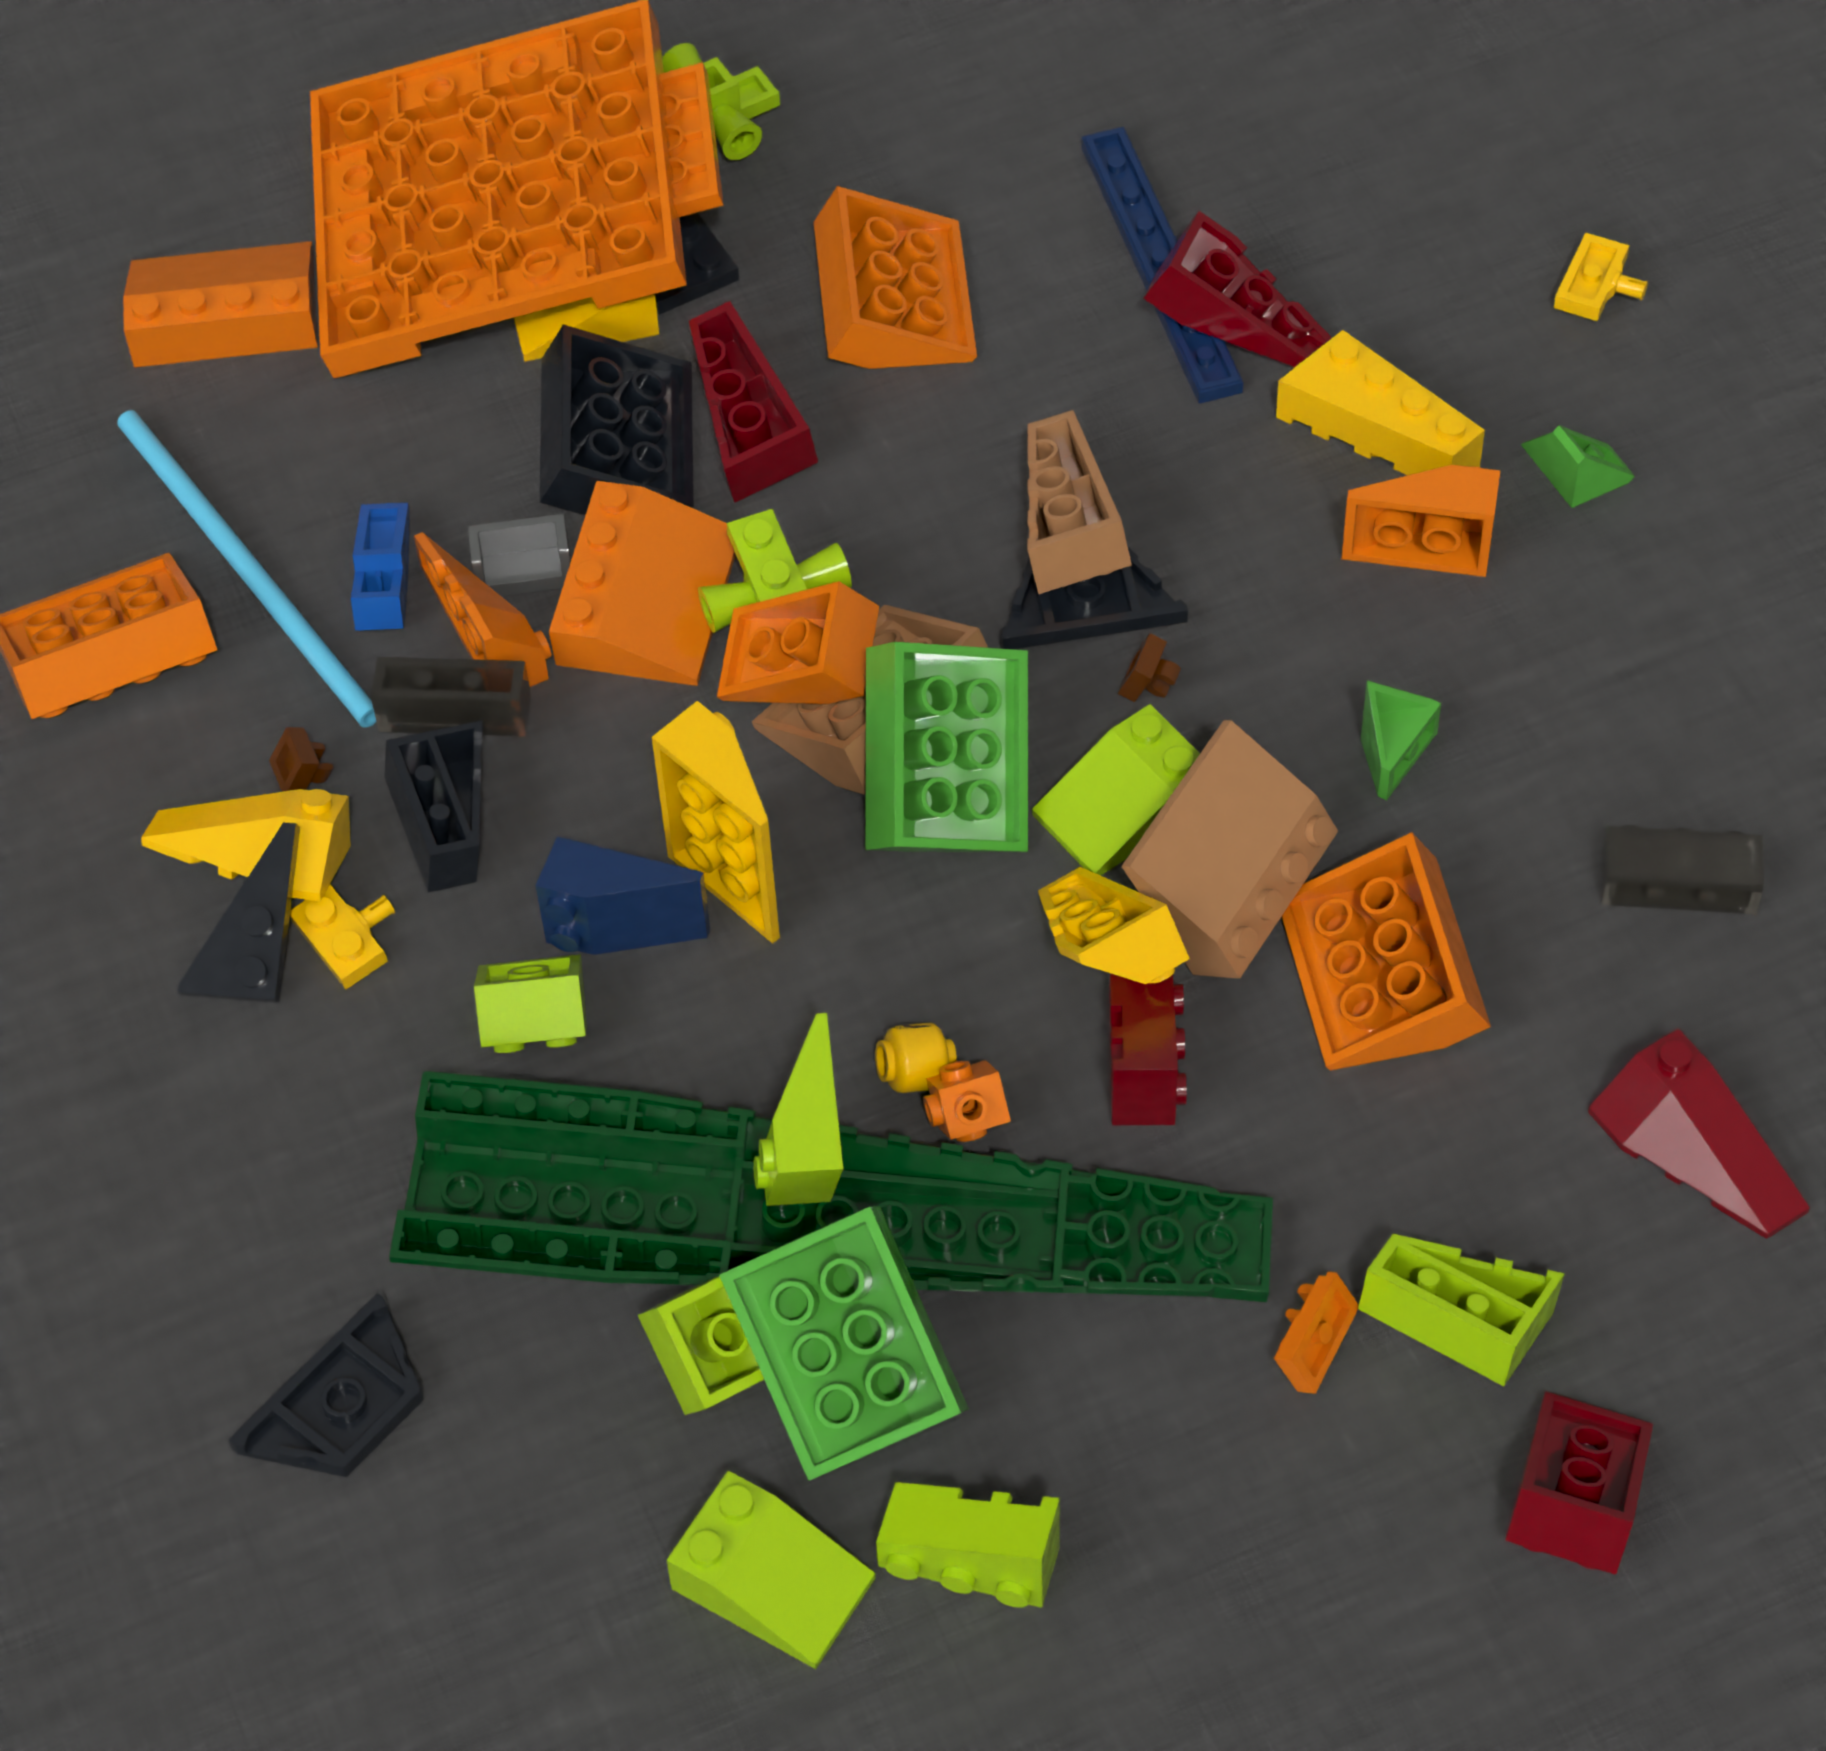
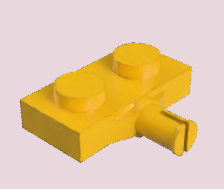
M1585 232L1555 295L1554 308L1598 321L1606 302L1616 292L1638 298L1642 301L1647 290L1648 281L1622 274L1623 266L1628 257L1629 245Z
M330 884L321 902L305 900L290 910V918L293 924L346 990L388 962L384 950L373 938L370 929L389 915L395 913L393 906L385 895H382L361 911H357L354 907L346 904Z

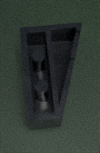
M483 720L386 740L384 778L428 893L477 882Z

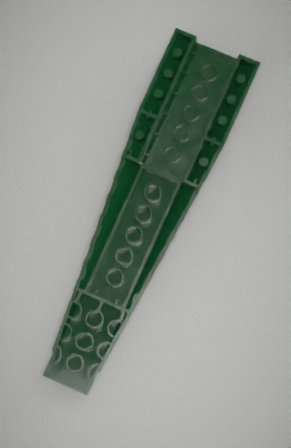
M423 1071L415 1112L417 1143L405 1209L397 1210L389 1254V1261L392 1263L602 1283L700 1285L726 1271L870 1206H880L916 1290L1209 1297L1267 1303L1270 1284L1273 1198L1220 1193L1213 1187L1097 1168L1096 1173L1072 1170L1073 1164L1045 1160L1042 1164L1024 1162L1016 1154L995 1151L994 1156L963 1151L962 1145L942 1142L941 1147L911 1143L908 1136L890 1133L888 1139L858 1134V1128L839 1125L843 1171L831 1202L766 1206L765 1188L756 1189L754 1156H759V1140L767 1138L773 1119L756 1117L753 1110L729 1107L728 1112L703 1108V1102L632 1090Z

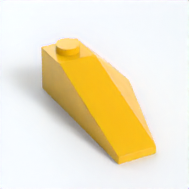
M297 789L158 810L142 835L141 843L146 848L189 864L205 861L218 866V875L231 880L238 876V874L248 878L283 822L296 823L300 827L292 898L321 902L351 847L349 796L331 794L321 789Z

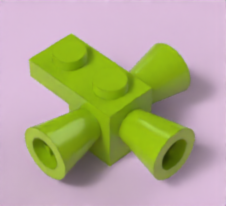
M690 43L678 44L669 49L662 57L664 73L702 62L696 47ZM715 57L704 62L709 77L715 135L724 155L730 160H740L753 153L762 139L761 128L749 119L780 106V93L758 66L732 76L722 62Z
M769 509L727 523V535L744 572V582L698 587V595L707 624L712 633H716L731 624L734 608L838 581L852 588V579L845 555L837 542L796 565L774 511Z

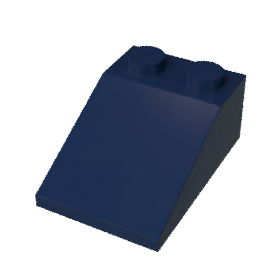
M557 836L535 885L546 943L552 944L565 952L580 951L598 955L708 938L711 930L704 873L701 871Z

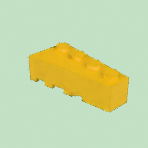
M1344 330L1340 331L1278 381L1277 419L1289 424L1297 420L1312 427L1311 433L1329 441L1333 436L1354 445V452L1371 459L1372 456L1381 457L1393 462V469L1405 475L1448 465L1480 467L1485 430Z

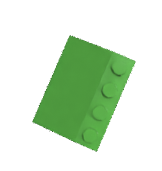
M891 642L866 648L865 850L901 852H1028V650Z
M870 1206L719 1275L808 1481L969 1410L880 1206Z

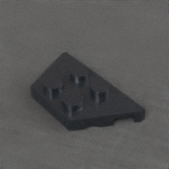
M1129 547L1131 566L1042 594H1038L1030 558H1028L1023 572L1022 586L1016 591L1007 627L1004 626L1001 633L1002 649H1019L1186 623L1188 621V608L1181 599L1175 601L1162 588V580L1150 568L1143 566L1139 562L1138 556Z
M377 1293L228 1440L232 1451L241 1456L348 1477L398 1427L424 1398L414 1371L407 1359L403 1344L391 1320L384 1298Z

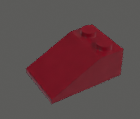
M1545 1391L1505 1541L1520 1545L1532 1552H1543L1578 1563L1587 1569H1598L1616 1575L1634 1522L1654 1424Z

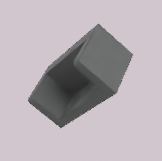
M564 513L468 526L473 573L500 596L563 588L571 563Z

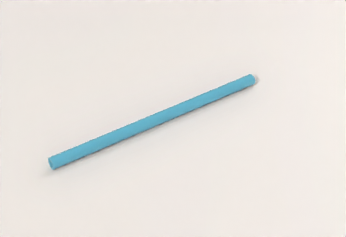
M134 410L124 412L117 421L121 431L359 725L364 728L374 725L381 716L377 706L138 413Z

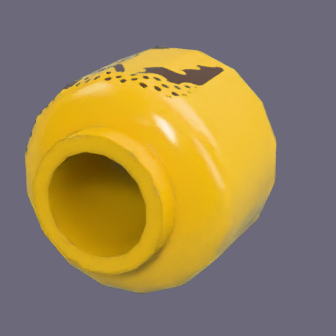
M934 1023L892 1027L886 1032L884 1040L877 1042L875 1050L878 1076L882 1082H888L889 1086L896 1093L929 1091L926 1078L939 1075L941 1067L957 1062L954 1042L952 1039H945L942 1030Z

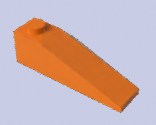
M421 532L414 535L420 567L494 700L497 701L548 680L546 659L551 658L552 654L541 630L534 632L524 614L426 534Z

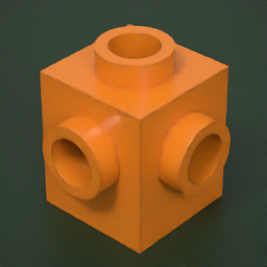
M986 1060L970 1064L969 1061L953 1062L941 1067L939 1075L926 1078L930 1095L923 1097L927 1118L932 1127L938 1126L950 1140L957 1139L959 1142L973 1141L984 1137L988 1133V1128L1011 1122L999 1071Z

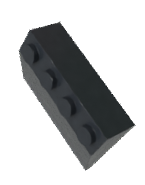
M563 324L541 358L539 502L586 515L596 481L642 486L692 508L694 506L692 362Z

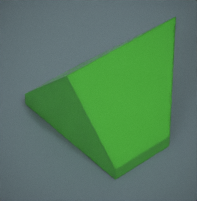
M1560 425L1551 433L1520 444L1571 508L1626 485L1635 477L1609 444Z
M1367 680L1361 743L1377 795L1387 801L1438 733L1441 703L1428 697Z

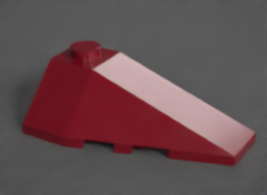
M1198 211L1158 269L1143 299L1181 325L1293 367L1299 365L1332 338L1299 302H1288L1273 286L1277 279L1267 268L1260 272L1243 254L1247 247L1237 236L1201 211Z
M1679 1028L1638 1052L1589 1106L1588 1113L1622 1151L1635 1159L1642 1156L1666 1171L1664 1177L1679 1186L1682 1182L1688 1184L1709 1197L1713 1207L1765 1239L1770 1238L1809 1213V1205L1714 1066Z

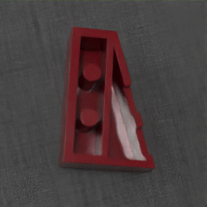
M1110 973L1112 1126L1175 1125L1176 1105H1186L1187 1097L1186 1073H1178V1060H1185V1028H1176L1175 1015L1184 1014L1183 984H1174L1173 975L1158 983L1143 984Z

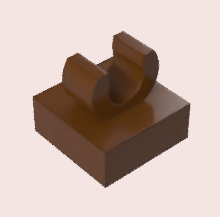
M1151 633L1148 634L1132 657L1117 694L1136 702L1146 688L1155 696L1166 697L1170 685L1174 686L1181 667L1176 663L1160 659L1167 641Z
M286 727L269 759L282 792L297 789L306 790L310 782L324 783L334 768L332 763H319L325 751V746L318 742H310L304 727Z

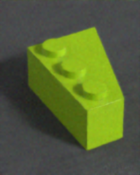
M1392 1234L1367 1269L1358 1310L1492 1381L1505 1386L1554 1313L1565 1273L1547 1270L1546 1276L1513 1269V1261L1496 1258L1494 1264L1460 1256L1462 1249Z

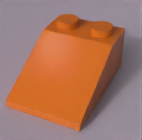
M1448 465L1348 490L1342 559L1486 577L1500 470L1484 469L1476 466Z
M838 581L734 608L717 698L722 701L831 704L864 696L866 686V648L873 646L879 605Z

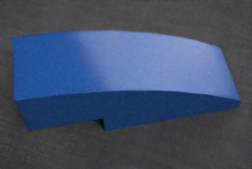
M408 502L361 504L353 550L355 574L351 592L355 631L404 629L409 569L410 510Z

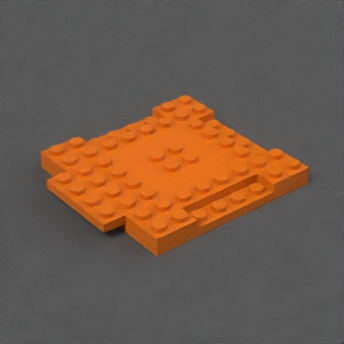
M649 0L635 1L310 91L320 356L335 379L421 356L420 342L589 297L593 298L597 309L687 285L679 217L723 206L709 77L703 62L664 73L659 25Z

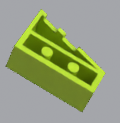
M895 1482L876 1541L878 1567L885 1568L887 1572L901 1579L913 1580L917 1577L937 1581L946 1589L956 1593L967 1594L977 1591L993 1595L1003 1604L1012 1607L1022 1608L1027 1605L1043 1607L1060 1548V1498L1043 1496L1040 1506L1011 1504L1013 1497L1010 1493L993 1491L991 1501L962 1499L963 1492L961 1488Z

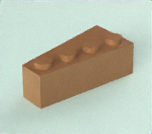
M1074 410L1029 423V538L1027 539V550L1038 594L1099 575H1107L1115 570L1131 566L1122 520Z

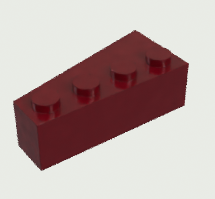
M731 301L689 320L721 459L734 503L818 463L810 428Z

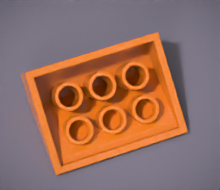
M837 186L814 220L828 358L868 369L973 362L977 357L959 221Z
M312 241L131 260L123 295L124 333L134 368L318 348Z
M596 481L549 629L555 665L698 686L713 635L702 611L698 587L728 583L736 553L727 535V523L642 486Z
M169 552L0 614V651L31 719L55 717L65 712L69 705L85 699L95 701L106 698L114 692L115 688L131 682H149L157 678L163 670L177 665L191 666L203 661L207 654L218 650L200 598Z
M1413 832L1304 883L1283 913L1282 920L1325 1066L1330 1071L1444 1049L1491 1027L1437 858Z

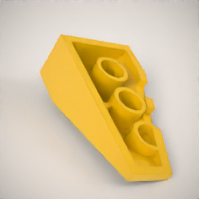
M1078 867L1038 890L1060 954L1082 965L1147 984L1158 983L1174 974L1175 967L1190 959L1165 903L1082 867Z

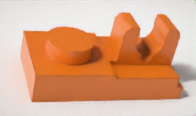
M1327 1272L1326 1276L1319 1275L1315 1284L1300 1285L1297 1292L1305 1302L1302 1309H1288L1285 1313L1291 1326L1282 1339L1274 1360L1297 1392L1316 1394L1358 1311L1359 1304L1337 1272Z

